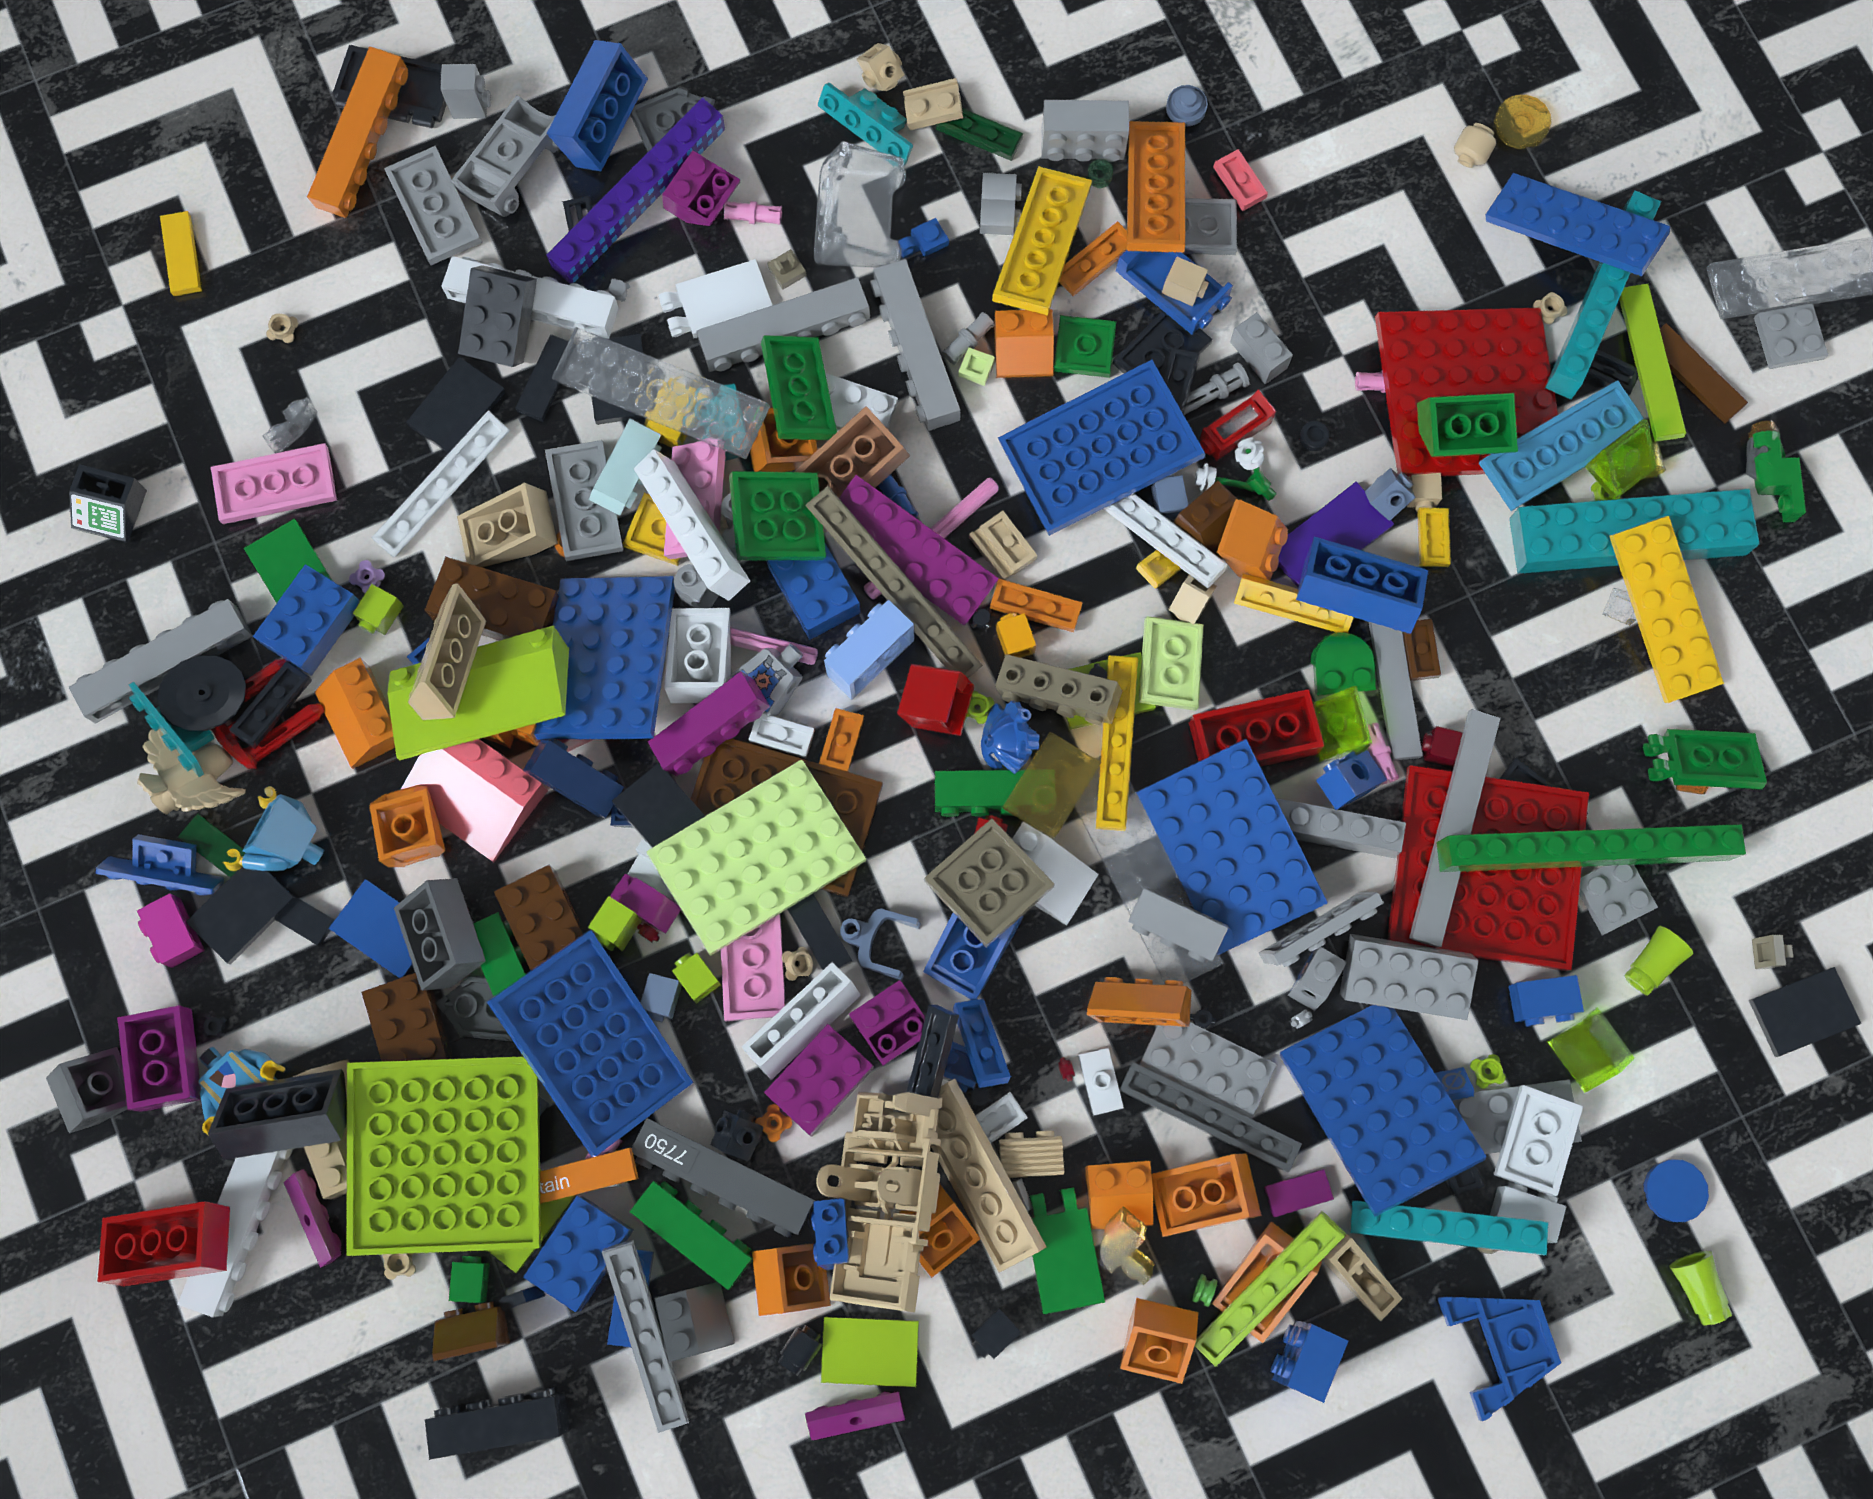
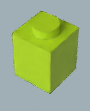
M371 584L353 614L360 621L358 625L371 634L378 631L386 635L402 610L403 605L395 596Z
M698 953L684 955L675 963L677 967L672 970L696 1003L721 986Z

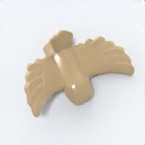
M152 729L149 732V740L144 743L143 748L148 753V762L154 764L153 769L157 771L158 775L140 773L137 784L142 786L145 792H148L152 803L161 812L169 814L172 810L178 811L180 808L183 812L214 808L245 794V789L228 788L216 781L233 764L230 754L220 745L214 744L192 753L204 772V775L198 777L192 769L188 772L184 769L177 758L180 754L176 749L171 752L161 738L164 734L160 729L156 732Z

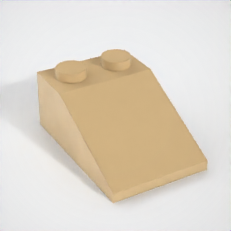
M523 483L457 516L466 562L475 566L485 567L534 555L558 543L546 491L527 483Z

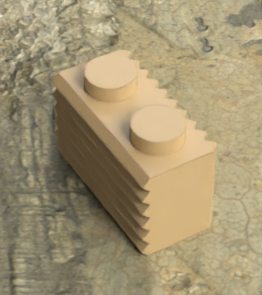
M1054 1131L1036 1132V1138H1024L1023 1132L1006 1133L1005 1140H999L1000 1162L1009 1178L1064 1175L1062 1136H1055Z

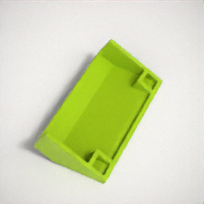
M554 625L478 646L455 718L422 720L408 703L409 695L413 689L421 663L390 671L387 695L396 757L399 760L565 716L569 647Z

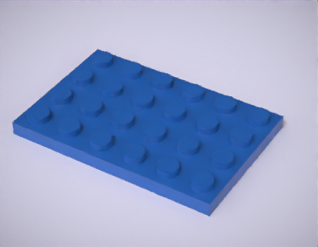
M1153 360L998 437L1000 445L1049 536L1205 458L1204 450Z
M673 576L571 578L560 580L559 598L556 603L553 625L569 647L565 716L536 723L537 727L534 735L538 740H551L552 738L654 739L675 593Z
M1247 739L1239 741L1136 792L1194 909L1228 925V930L1216 953L1217 955L1328 904Z
M592 930L578 937L487 1001L591 1157H596L694 1083Z
M1371 1005L1280 1052L1282 1061L1374 1217L1486 1159L1487 1156L1394 1008Z

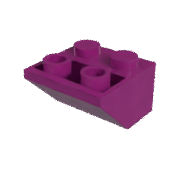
M692 150L663 192V208L686 223L711 226L739 185L740 179Z
M901 980L849 1013L851 1020L883 1066L920 1041L925 1022V1016Z

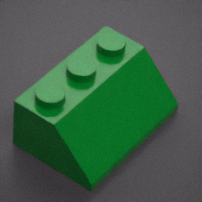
M1514 393L1430 397L1417 403L1419 433L1431 457L1518 452Z

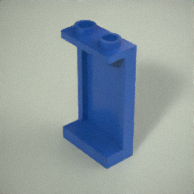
M1126 250L1119 257L1116 272L1191 335L1199 328L1205 329L1214 317L1212 314L1217 309L1222 311L1232 299L1230 293L1233 285L1228 282L1223 287L1208 274L1205 278V281L1209 282L1203 298H1196L1193 307L1164 295L1162 290L1176 257L1191 263L1194 262L1182 252Z

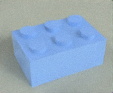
M890 600L883 605L877 604L869 612V619L862 625L858 623L852 627L846 635L848 638L840 646L838 644L832 646L825 655L826 659L824 662L827 676L851 700L914 641V624Z

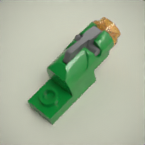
M1763 421L1753 424L1747 442L1746 475L1754 479L1758 495H1780L1778 510L1782 513L1783 522H1795L1806 513L1799 457L1785 458V452L1780 440V431L1776 427L1775 422Z

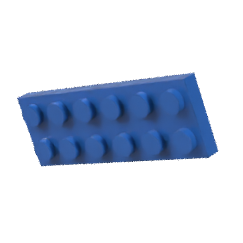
M1515 173L1512 174L1485 214L1486 222L1639 276H1643L1670 234V226Z

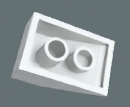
M730 608L672 609L664 688L670 703H699L731 679L729 677L731 675Z
M1023 822L1012 840L1055 884L1054 888L1041 898L1035 906L1068 925L1099 874L1051 838Z

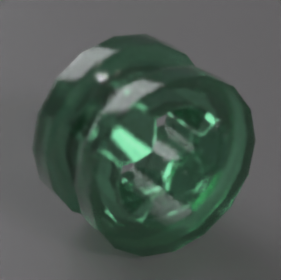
M1104 159L1093 161L1089 166L1087 177L1092 180L1091 185L1095 188H1105L1111 183L1113 167L1110 162ZM1097 170H1103L1104 178H1098Z

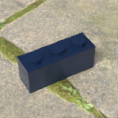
M552 738L551 741L541 740L522 771L594 815L606 818L613 807L612 800L624 788L616 782L618 777L605 769L601 772L591 767L594 762L581 754H577L575 757L568 753V746L555 738Z

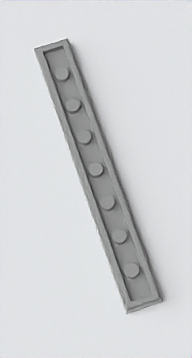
M1474 709L1468 712L1409 937L1411 940L1436 948L1442 946L1461 871H1439L1436 842L1448 835L1471 834L1500 722L1499 717Z

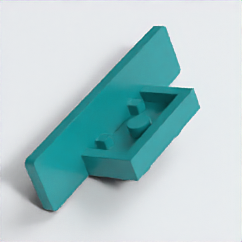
M826 83L822 89L818 107L900 168L904 167L912 151L913 144L897 132L904 129L907 119L899 114L895 108L887 105L875 93L868 91L866 88L848 97L831 83Z
M135 682L130 683L129 687L133 695L129 699L139 712L145 710L148 714L145 716V719L155 732L159 729L164 735L161 738L171 752L175 749L180 755L177 758L187 772L192 769L198 777L204 775L198 760L192 753L215 739L210 730L187 731L172 725L162 715L160 707L155 708Z

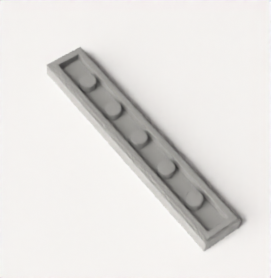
M1369 622L1388 745L1392 751L1390 757L1392 761L1421 758L1423 755L1402 631Z
M634 1240L604 1248L602 1254L657 1431L660 1433L689 1423L688 1413L672 1362H668L662 1330Z

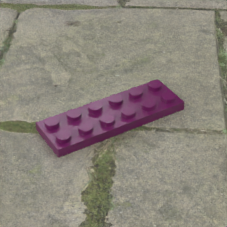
M855 475L839 499L926 599L965 626L999 578L866 481Z

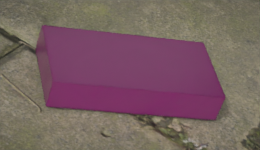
M1324 1169L1264 1187L1273 1217L1334 1200Z

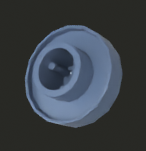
M1181 85L1173 89L1168 96L1166 103L1167 114L1173 122L1185 123V126H1193L1204 118L1208 106L1207 98L1199 88L1192 85Z

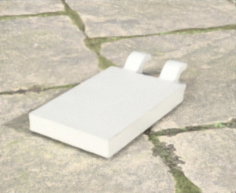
M756 259L675 284L677 292L659 294L664 313L683 307L686 317L676 316L667 320L672 337H678L691 331L693 338H697L696 330L772 306Z

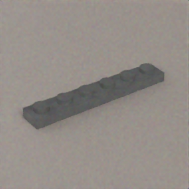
M1134 1062L1131 1063L1119 1091L1285 1172H1290L1302 1145Z

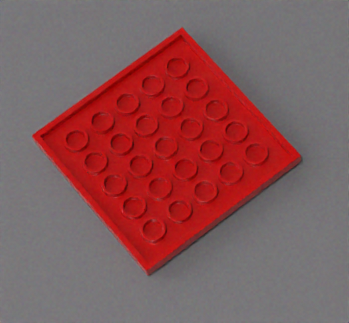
M1541 308L1378 312L1375 316L1398 475L1401 472L1408 477L1441 473V476L1485 474L1479 462L1491 454L1431 457L1419 433L1417 403L1427 398L1514 393L1517 439L1558 415L1555 392L1545 388L1551 375Z
M1412 765L1407 767L1401 822H1405L1406 826L1402 852L1397 855L1387 940L1433 947L1411 940L1409 937L1453 773L1451 771ZM1485 777L1470 835L1585 830L1589 792ZM1582 867L1461 871L1442 946L1439 948L1470 953L1478 958L1571 971Z

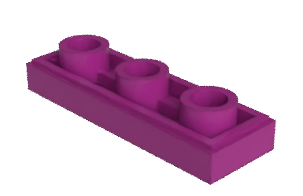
M303 1169L293 1173L283 1183L321 1268L330 1264L341 1255V1241L337 1234L332 1233L328 1223L329 1215L327 1209L320 1205L315 1194L316 1184L314 1180L308 1177Z
M883 1392L876 1397L863 1400L852 1399L845 1404L831 1407L820 1406L813 1411L805 1413L811 1441L905 1420L899 1392Z

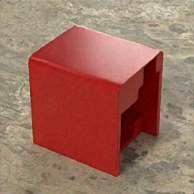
M911 664L897 714L913 728L961 736L974 684L960 671Z

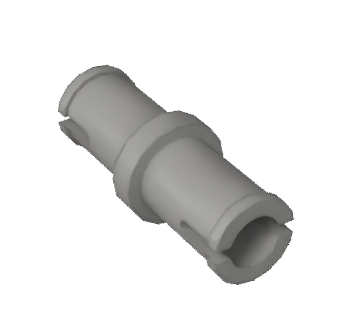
M982 312L967 329L962 328L958 332L959 336L942 351L944 357L955 365L967 352L968 347L974 349L978 345L977 341L995 326L992 319Z

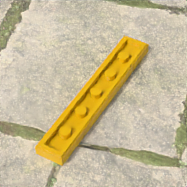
M1108 656L1107 679L1117 681L1122 694L1112 724L1103 722L1095 829L1126 831L1138 667L1137 657Z

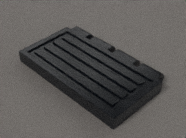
M354 45L348 46L333 90L336 98V107L344 109L367 54V48ZM400 56L408 68V78L406 83L400 87L397 105L394 110H391L388 119L409 123L412 117V124L433 128L435 121L441 122L447 105L441 92L442 65Z

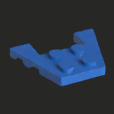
M1468 1297L1438 1298L1447 1326L1479 1318L1500 1379L1499 1383L1469 1392L1479 1421L1489 1419L1494 1412L1514 1400V1397L1524 1389L1531 1387L1561 1364L1540 1300Z

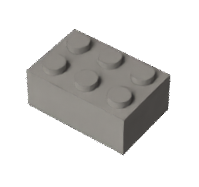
M1044 100L1041 159L1060 161L1062 159H1077L1078 161L1104 159L1108 162L1124 160L1129 135V101Z

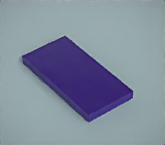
M1356 481L1288 534L1287 541L1282 546L1278 557V566L1299 588L1304 561L1314 537L1363 551L1391 529L1394 523L1385 518L1370 504L1365 490Z

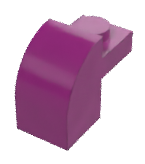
M624 874L610 896L635 912L647 924L665 934L681 911L679 905L641 880Z

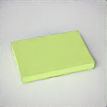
M1150 616L1144 619L1139 703L1194 711L1199 708L1204 624L1195 623L1193 625L1190 622Z

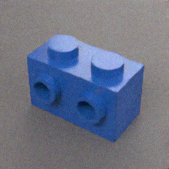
M1577 975L1517 982L1509 986L1515 1022L1525 1021L1526 1026L1545 1024L1544 1019L1554 1017L1556 1023L1574 1021V1015L1584 1012Z

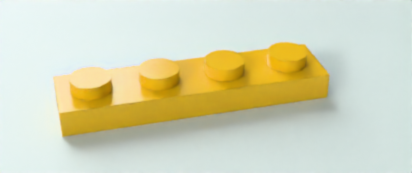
M1242 574L1234 604L1326 630L1348 633L1353 620L1352 616L1296 600L1297 588Z

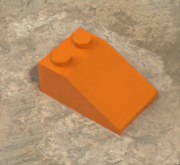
M1232 1154L1151 1174L1153 1196L1163 1237L1262 1216L1247 1154Z
M1270 1222L1213 1300L1212 1305L1223 1312L1294 1238L1273 1222ZM1323 1260L1250 1332L1251 1335L1260 1342H1265L1317 1275Z

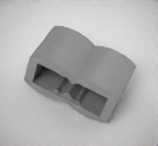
M983 173L980 234L1013 235L1014 227H1017L1020 220V210L1015 209V201H1021L1022 184L1016 183V174Z

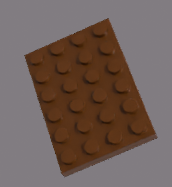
M728 739L716 747V750L711 755L704 757L691 800L707 816L796 762L803 760L854 841L863 852L883 782L735 739ZM858 866L824 886L821 890L849 897Z

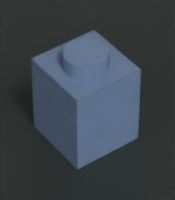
M1171 474L1153 483L1151 491L1155 510L1169 520L1176 519L1178 514L1188 506L1183 475L1174 476V474Z
M649 973L641 1005L651 1020L663 1023L664 1017L668 1019L673 1018L682 987L680 981Z

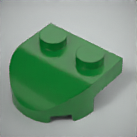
M1335 632L1325 636L1318 646L1314 648L1311 655V664L1314 670V686L1317 696L1376 690L1374 656L1369 646L1362 639L1350 633Z

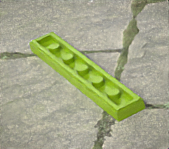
M1642 284L1624 287L1619 300L1654 441L1684 438L1686 430L1649 285Z
M1321 1211L1196 1338L1195 1347L1216 1367L1345 1237L1346 1233L1329 1216Z

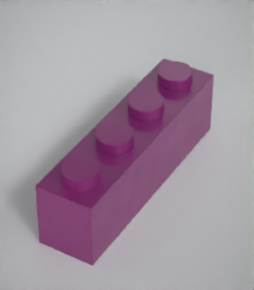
M740 671L662 730L654 739L649 740L648 744L663 770L678 777L690 771L692 766L700 759L711 755L716 750V747L724 741L735 737L739 730L749 722L759 719L770 705L755 680Z

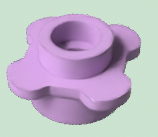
M364 560L360 562L359 569L350 575L349 581L352 585H358L366 593L371 584L379 587L385 574L383 570L375 569L370 561ZM369 575V579H364V577Z

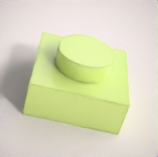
M968 347L959 369L958 377L985 386L995 362V357Z

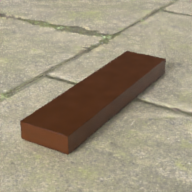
M1667 323L1660 328L1670 371L1724 424L1727 423L1748 402Z

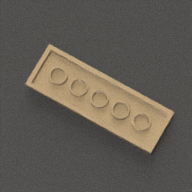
M953 1079L941 1086L938 1098H943L941 1109L939 1108L936 1127V1132H938L937 1139H941L940 1146H930L934 1153H939L938 1161L1000 1273L1046 1248V1245L956 1079Z

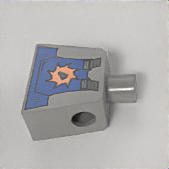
M791 643L781 654L775 648H765L729 677L732 678L742 671L754 679L770 705L764 713L767 716H777L802 680V675L793 666L801 659L803 654Z
M1322 947L1313 950L1288 996L1315 1011L1328 997L1347 962ZM1304 990L1311 992L1315 996L1309 995Z

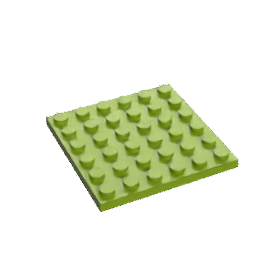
M524 1057L347 1063V1256L534 1249L541 1247L539 1079Z

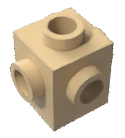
M877 43L856 59L863 71L862 78L870 88L888 91L898 84V80L904 76L900 67L902 62L899 56L891 50L890 46Z

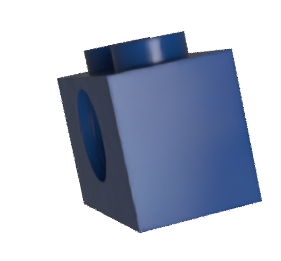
M1368 750L1358 755L1353 751L1340 760L1332 761L1323 768L1325 774L1316 779L1335 810L1365 796L1387 780Z

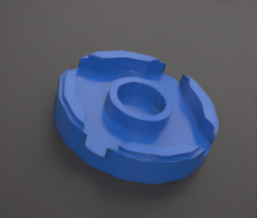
M1666 1160L1655 1164L1647 1173L1643 1184L1649 1208L1658 1217L1669 1222H1687L1697 1218L1705 1209L1709 1198L1708 1184L1703 1173L1693 1164L1684 1160Z

